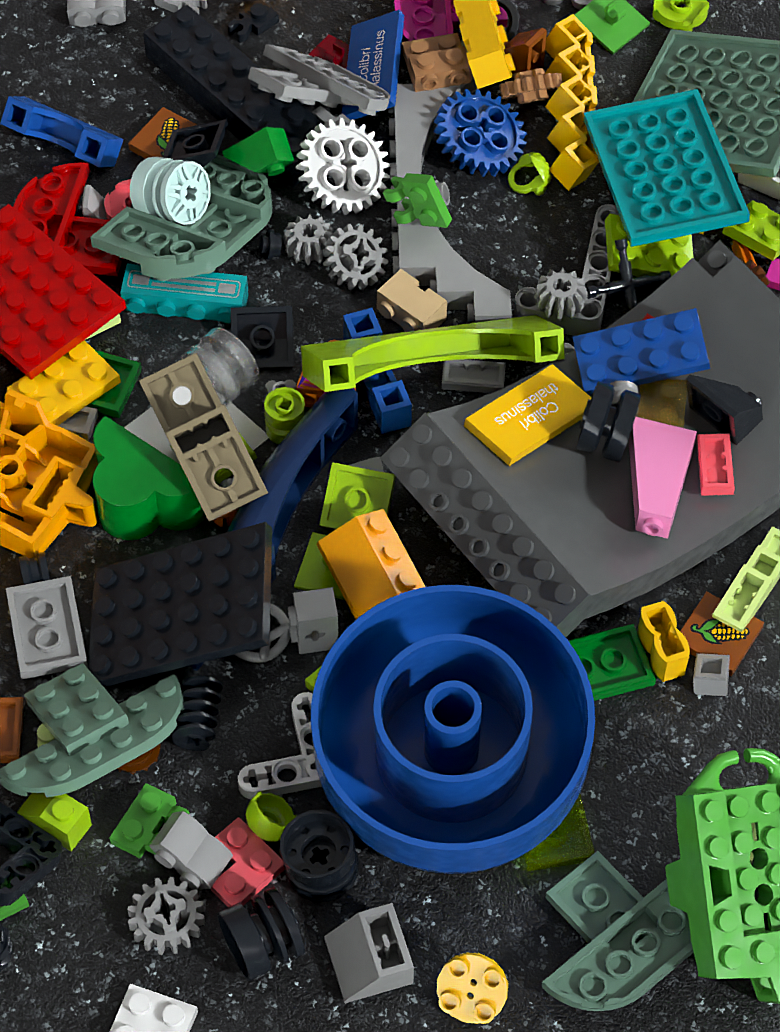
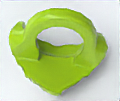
M530 152L520 156L518 163L509 172V186L514 192L519 194L533 191L537 196L543 195L552 178L548 162L540 153ZM535 166L539 175L529 184L517 185L514 182V176L520 168Z

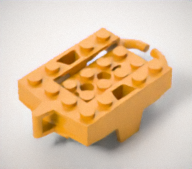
M11 389L5 394V403L0 402V507L23 517L24 521L0 511V545L23 556L26 555L28 558L36 557L38 553L44 552L68 523L93 527L97 524L94 499L87 494L98 464L93 443L71 431L50 423L40 402ZM27 485H30V486H32L33 488L30 490V489H27V488H25V487H26Z

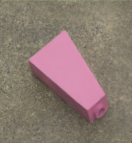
M635 417L629 437V453L636 531L668 539L693 453L697 431Z

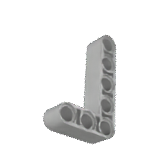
M613 204L602 205L596 212L582 275L585 287L592 285L598 287L611 282L613 271H608L605 219L610 213L619 215L616 206ZM534 287L521 288L515 295L514 318L537 315L562 327L564 334L573 336L601 329L608 296L607 293H602L594 298L587 299L581 313L575 312L572 319L564 315L559 321L557 315L553 314L547 318L545 310H538L537 300L534 296Z

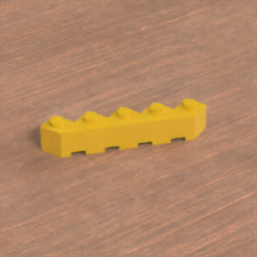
M453 0L455 11L460 21L459 27L462 39L468 52L466 53L477 89L513 77L511 71L516 69L510 53L505 54L504 43L508 42V38L503 25H497L498 19L496 15L501 14L497 0Z
M574 14L555 24L546 38L545 50L554 59L545 74L561 73L563 82L545 106L558 120V123L547 139L561 153L549 171L568 191L585 181L599 163L584 122V112L594 111L598 104L597 89L593 85V76L595 74L594 55H591L590 47L593 43V36Z

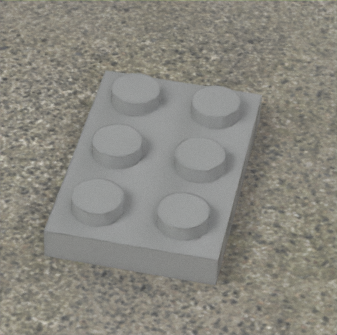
M71 576L6 588L22 679L67 671L81 663L88 667Z

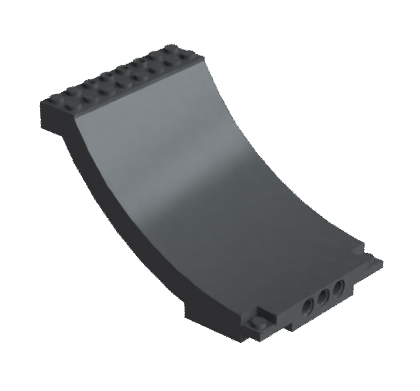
M720 240L698 262L691 258L679 271L646 299L606 328L642 321L647 313L653 317H659L696 308L710 369L690 374L738 386L746 393L752 392L762 403L763 420L737 445L730 441L735 487L734 495L701 496L697 434L722 433L689 407L686 378L690 374L637 386L641 399L636 417L697 431L693 453L668 539L651 536L635 529L629 438L620 462L603 457L602 449L606 439L605 436H601L597 449L593 453L578 450L576 445L581 432V428H579L580 420L511 466H508L463 426L467 417L552 364L584 391L575 350L566 354L565 359L556 360L539 371L499 391L457 406L431 413L425 412L380 457L497 592L527 604L546 617L565 637L584 619L626 603L691 569L735 541L780 508V299Z

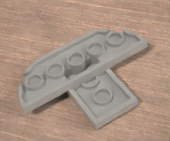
M266 44L263 52L265 57L273 60L272 65L282 69H290L289 72L255 67L250 68L248 79L259 84L258 89L269 93H276L275 98L284 102H292L294 98L308 105H315V101H318L332 108H337L338 104L359 106L358 111L372 116L376 115V111L386 110L389 104L390 94L383 88L337 64L316 56L312 57L299 53L293 49Z

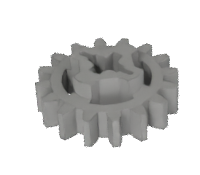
M348 224L343 230L338 228L333 233V236L331 235L325 243L328 246L322 251V254L329 256V258L323 262V265L331 266L332 270L328 275L329 277L337 275L339 277L338 285L345 281L348 282L349 290H352L356 284L360 290H363L368 284L370 286L374 285L378 278L384 275L385 271L383 268L388 264V260L382 258V256L387 252V248L379 247L383 239L381 237L374 239L372 237L373 229L365 233L363 232V225L359 224L354 230L352 225ZM350 240L349 244L340 246L341 242ZM368 268H371V270L368 273L361 274L362 270H367Z
M170 877L168 883L162 885L159 878H155V887L153 888L143 884L144 894L142 896L133 894V903L136 906H128L127 909L128 915L131 917L128 920L129 929L135 931L133 933L134 940L136 942L144 940V947L147 951L154 945L157 946L159 955H163L165 947H170L174 954L178 953L177 945L181 943L187 948L191 947L189 937L199 938L200 929L198 926L205 925L204 915L201 914L204 912L203 901H197L199 899L198 891L194 889L188 892V882L186 881L176 886L174 877ZM162 907H165L167 913H169L170 925L167 924L166 919L162 915Z

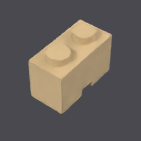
M400 269L377 290V309L382 316L398 323L405 332L438 328L447 318V300L430 288L423 291L418 287L419 281Z

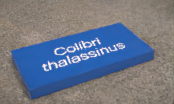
M400 9L351 27L347 70L386 90L390 94L387 109L395 107L405 16ZM342 105V113L350 120L367 116V114L358 111L359 106Z

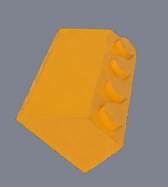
M384 509L354 517L320 539L316 544L355 620L372 607L391 597L426 587Z

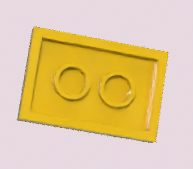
M84 340L32 380L25 375L7 387V391L11 389L40 402L47 420L58 426L121 383L120 375Z

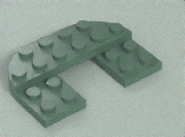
M217 154L216 158L203 167L210 181L209 202L211 204L199 220L193 224L182 226L127 206L90 237L91 245L99 250L140 264L142 275L154 277L158 281L210 274L215 271V268L232 257L269 222L272 215V198L268 179L263 173L253 172Z

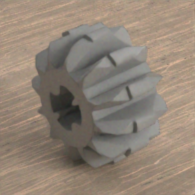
M310 214L307 219L297 216L295 222H288L287 231L283 235L288 256H294L296 263L305 260L308 266L313 260L321 263L323 257H329L322 254V251L328 246L325 243L331 235L333 236L330 223H324L322 216L317 219H313Z
M562 267L559 273L550 269L547 276L540 277L534 296L537 300L538 310H545L547 318L553 314L557 315L560 321L564 315L572 319L575 312L581 313L587 300L588 292L586 291L587 288H585L584 278H577L575 271L567 274Z

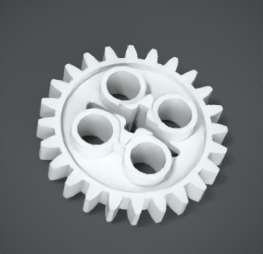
M343 118L338 119L336 123L329 119L324 125L322 123L318 124L314 128L315 131L311 130L307 133V139L300 143L304 150H301L296 156L303 160V162L296 166V169L304 171V174L298 179L299 181L308 182L304 192L313 190L314 195L311 200L315 201L321 198L322 209L331 204L332 213H336L342 208L344 215H347L352 209L356 214L363 207L365 209L373 205L372 201L376 202L381 198L379 193L387 188L382 182L390 178V175L383 172L390 167V164L382 161V158L388 155V152H380L378 149L383 142L378 141L374 143L372 139L375 132L373 131L368 135L365 134V124L358 129L355 128L354 119L348 122L347 125H345ZM324 146L332 151V157L326 154ZM352 147L359 151L360 157L354 155ZM327 175L334 179L335 186L327 181ZM354 176H358L362 180V186L356 183Z

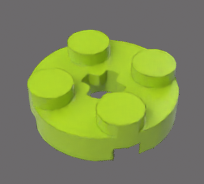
M653 0L652 15L654 20L666 27L682 31H692L694 27L701 25L707 18L709 2L707 0ZM681 4H685L686 6L684 8L677 7L676 5L679 6Z

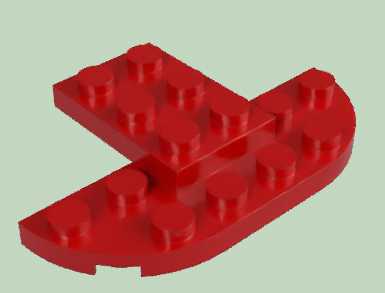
M79 162L59 165L52 168L53 172L40 179L34 177L17 196L13 207L90 272L118 277L124 258L92 247L90 238L110 220L74 216L90 173L89 164Z

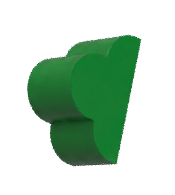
M107 416L100 420L93 435L98 464L93 475V485L99 520L107 533L122 540H137L151 534L159 525L170 530H188L196 527L207 518L179 463Z

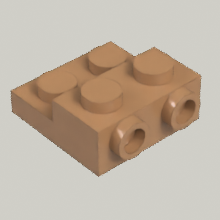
M458 33L402 42V53L415 92L471 83L472 71L466 55L467 50L465 46L461 45Z

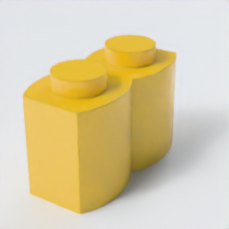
M665 601L642 607L637 631L643 648L650 654L652 670L662 682L684 676L690 654L689 644L685 636L676 628V616L672 608Z

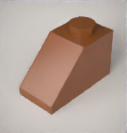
M538 28L518 33L511 41L504 43L505 54H511L516 69L511 71L512 76L518 72L544 68L546 29Z

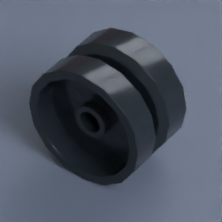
M597 381L591 400L588 399L579 428H581L576 449L593 453L597 449L601 436H605L606 439L602 449L603 457L620 462L637 414L641 394L624 390L620 394L616 407H612L611 404L615 394L614 386Z

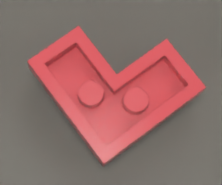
M239 817L215 836L233 854L230 859L233 865L220 875L211 887V891L228 908L237 903H241L244 906L251 900L252 896L259 893L285 870L283 860L261 838L257 837Z

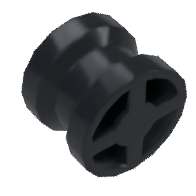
M45 552L38 553L36 557L28 558L26 555L19 557L24 585L50 580Z

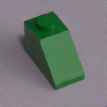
M265 127L222 151L225 158L253 172L268 173L269 176H275L284 172L287 165L295 162L283 128Z

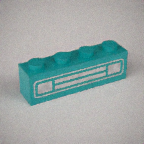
M127 263L120 292L121 298L125 300L127 307L123 311H130L136 314L149 313L165 317L178 316L195 320L206 319L231 323L230 308L246 307L248 299L247 276L212 272L188 278L158 281L154 277L142 275L141 265Z

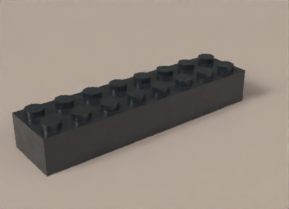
M188 4L143 32L146 56L218 121L226 119L228 122L227 129L240 141L265 127L283 128L295 162L287 165L285 171L278 175L292 188L302 182L298 178L304 174V171L296 169V166L303 162V160L296 156L301 150H304L300 143L307 139V133L311 130L315 131L314 128L322 123L316 116L294 98L292 102H284L275 98L276 93H269L258 89L259 84L248 79L251 67H260ZM324 146L326 154L332 157V151Z

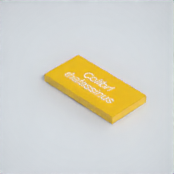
M552 364L467 417L463 426L502 461L511 466L580 421L588 399L591 400V397Z

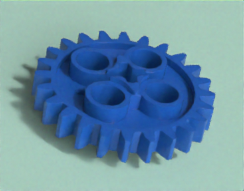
M465 89L462 95L457 91L452 98L448 96L444 104L439 108L438 115L434 120V123L437 124L434 133L440 135L436 142L438 144H445L441 152H450L452 154L450 162L460 161L459 169H463L467 165L469 166L470 174L479 169L482 177L489 170L494 177L499 170L504 174L509 167L512 168L524 153L522 150L527 142L523 139L527 133L520 130L524 122L515 121L519 113H510L508 111L511 106L510 103L500 104L501 96L493 100L491 99L490 91L485 96H482L479 89H476L473 95L468 89Z

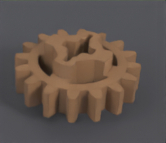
M539 68L513 74L514 81H507L499 86L502 99L517 98L518 103L526 104L549 99L548 92L556 91L563 82L561 73L545 74V70Z

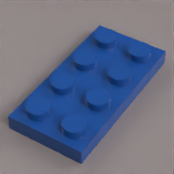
M696 308L573 336L583 389L589 396L593 395L597 381L610 384L623 380L633 382L638 386L710 369Z

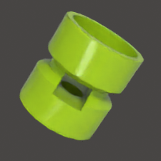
M276 388L265 398V429L271 441L280 444L290 430L305 415L304 397L293 388Z

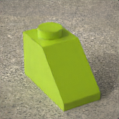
M32 793L17 811L18 814L57 838L62 846L71 852L92 826L88 807L67 794L46 797L45 793Z

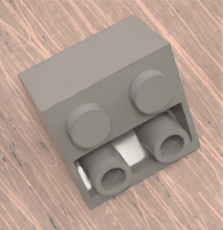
M393 903L358 912L324 936L344 1003L413 984L414 966Z

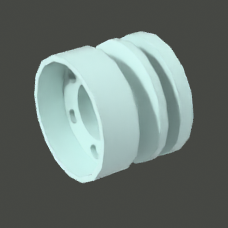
M148 157L140 162L133 172L130 182V199L133 208L181 225L193 224L202 217L208 207L210 181L203 167L193 161Z

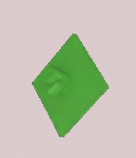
M592 0L575 14L579 21L592 33L593 38L612 55L650 25V22L626 0Z

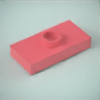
M730 433L697 434L701 496L734 495L735 487Z

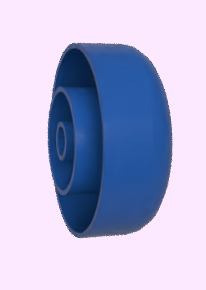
M437 585L401 593L379 603L358 617L333 644L320 668L311 703L313 750L320 783L335 812L349 825L351 831L373 850L397 863L427 872L460 874L483 871L513 861L539 845L562 823L575 804L586 779L595 729L594 699L586 670L568 639L554 624L527 604L511 596L494 590L465 585Z

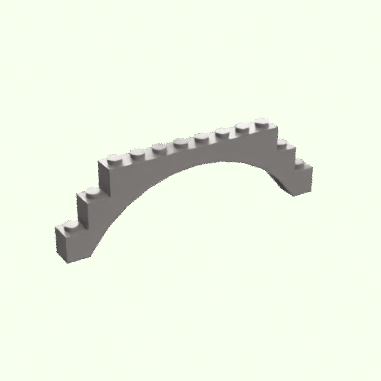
M461 40V45L465 46L463 40ZM473 74L471 83L429 91L415 92L413 84L397 85L395 107L388 109V113H394V118H389V135H395V140H389L390 158H395V163H390V181L393 176L404 178L406 173L421 174L430 142L436 134L434 129L437 124L434 123V120L438 115L439 108L444 104L448 96L452 98L457 91L462 95L464 90L468 89L473 95L477 89ZM402 200L391 202L397 203V209H391L392 227H397V232H392V250H398V256H393V274L402 269L417 279L419 286H430L432 291L447 300V310H467V322L477 323L512 318L510 290L475 270L453 250L437 227L422 226L419 219H415L408 224H397L393 214L395 211H405L401 203Z

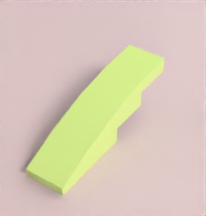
M772 526L761 545H758L747 564L742 566L714 611L713 618L742 632L756 614L780 578L779 529Z

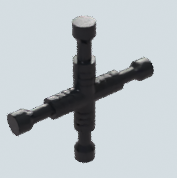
M627 238L615 240V246L620 256L618 264L621 280L607 282L603 286L596 287L592 285L585 288H587L586 291L588 292L587 299L594 298L602 293L609 295L623 292L625 306L630 311L638 305L635 289L651 286L652 283H665L671 277V273L669 270L661 271L658 275L649 276L646 274L633 277L631 261H628L626 251L628 247Z

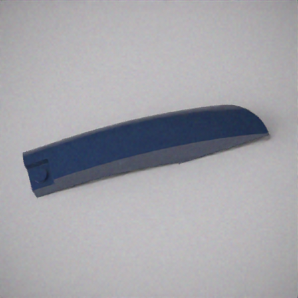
M353 389L324 392L280 442L258 472L268 494L239 507L229 525L227 532L267 522L272 527L271 584L276 579L275 561L281 542L301 500L321 470L358 428V392ZM205 662L193 664L192 668L198 671Z

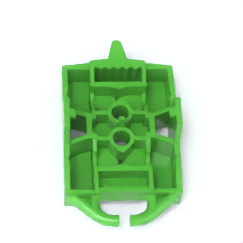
M745 749L743 756L747 763L758 762L765 766L769 774L767 782L723 789L719 783V776L722 770L739 762L737 751L731 750L714 757L682 795L675 796L680 859L665 867L669 901L671 906L688 914L691 943L698 977L713 979L750 978L759 1001L780 1004V758L765 749ZM751 823H755L757 840H753ZM751 852L754 855L753 865L750 863ZM756 888L759 892V897L757 901L754 897V892ZM763 913H767L769 929H765Z

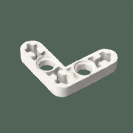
M303 692L298 694L292 701V718L301 755L245 766L238 775L239 791L245 798L252 799L258 792L281 795L322 787L316 770L313 746L304 741L305 736L311 733V722L306 723V716L302 706L309 705L311 709L313 693ZM283 769H292L297 774L296 778L291 782H283L278 779L277 775ZM272 772L273 785H269L267 773ZM250 777H256L258 781L257 787H251L249 783Z

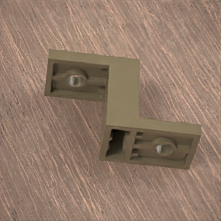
M197 353L139 380L209 522L268 494L225 404L222 405ZM179 387H186L191 392V400L185 405H179L173 400V392ZM228 469L233 473L234 481L229 487L223 488L215 483L214 476L218 470Z

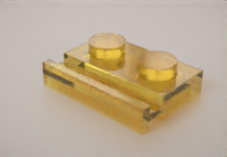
M664 379L642 384L640 387L641 399L638 417L684 428L687 396L686 380Z

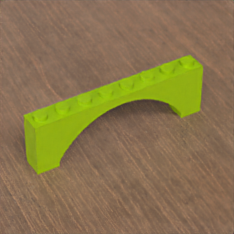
M537 315L303 345L301 346L302 371L304 378L324 392L356 388V384L363 379L387 370L428 362L463 359H507L539 363L565 359L564 331L562 327Z

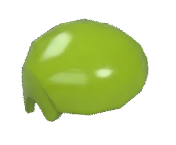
M258 792L250 800L245 814L248 827L257 837L270 842L280 841L287 824L297 816L294 815L292 808L282 797L272 793Z

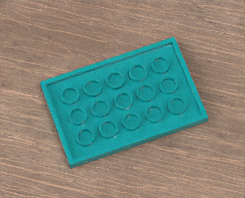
M698 89L584 112L586 128L631 247L749 222V210Z

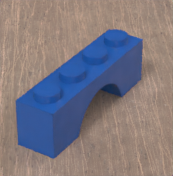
M25 96L8 97L0 122L1 125L24 135L38 137L61 145L75 154L74 157L97 167H115L124 140Z
M373 308L343 315L344 340L383 335ZM392 370L372 375L361 381L381 434L411 426V401L403 381H397Z

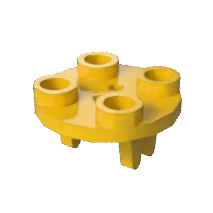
M467 952L454 956L444 964L437 978L439 1006L445 1013H449L452 1017L465 1023L486 1024L491 1022L501 1012L508 998V981L503 969L493 959L480 953ZM475 979L477 983L474 984L471 980ZM470 992V993H472L474 996H473V997H470V996L468 995V993Z

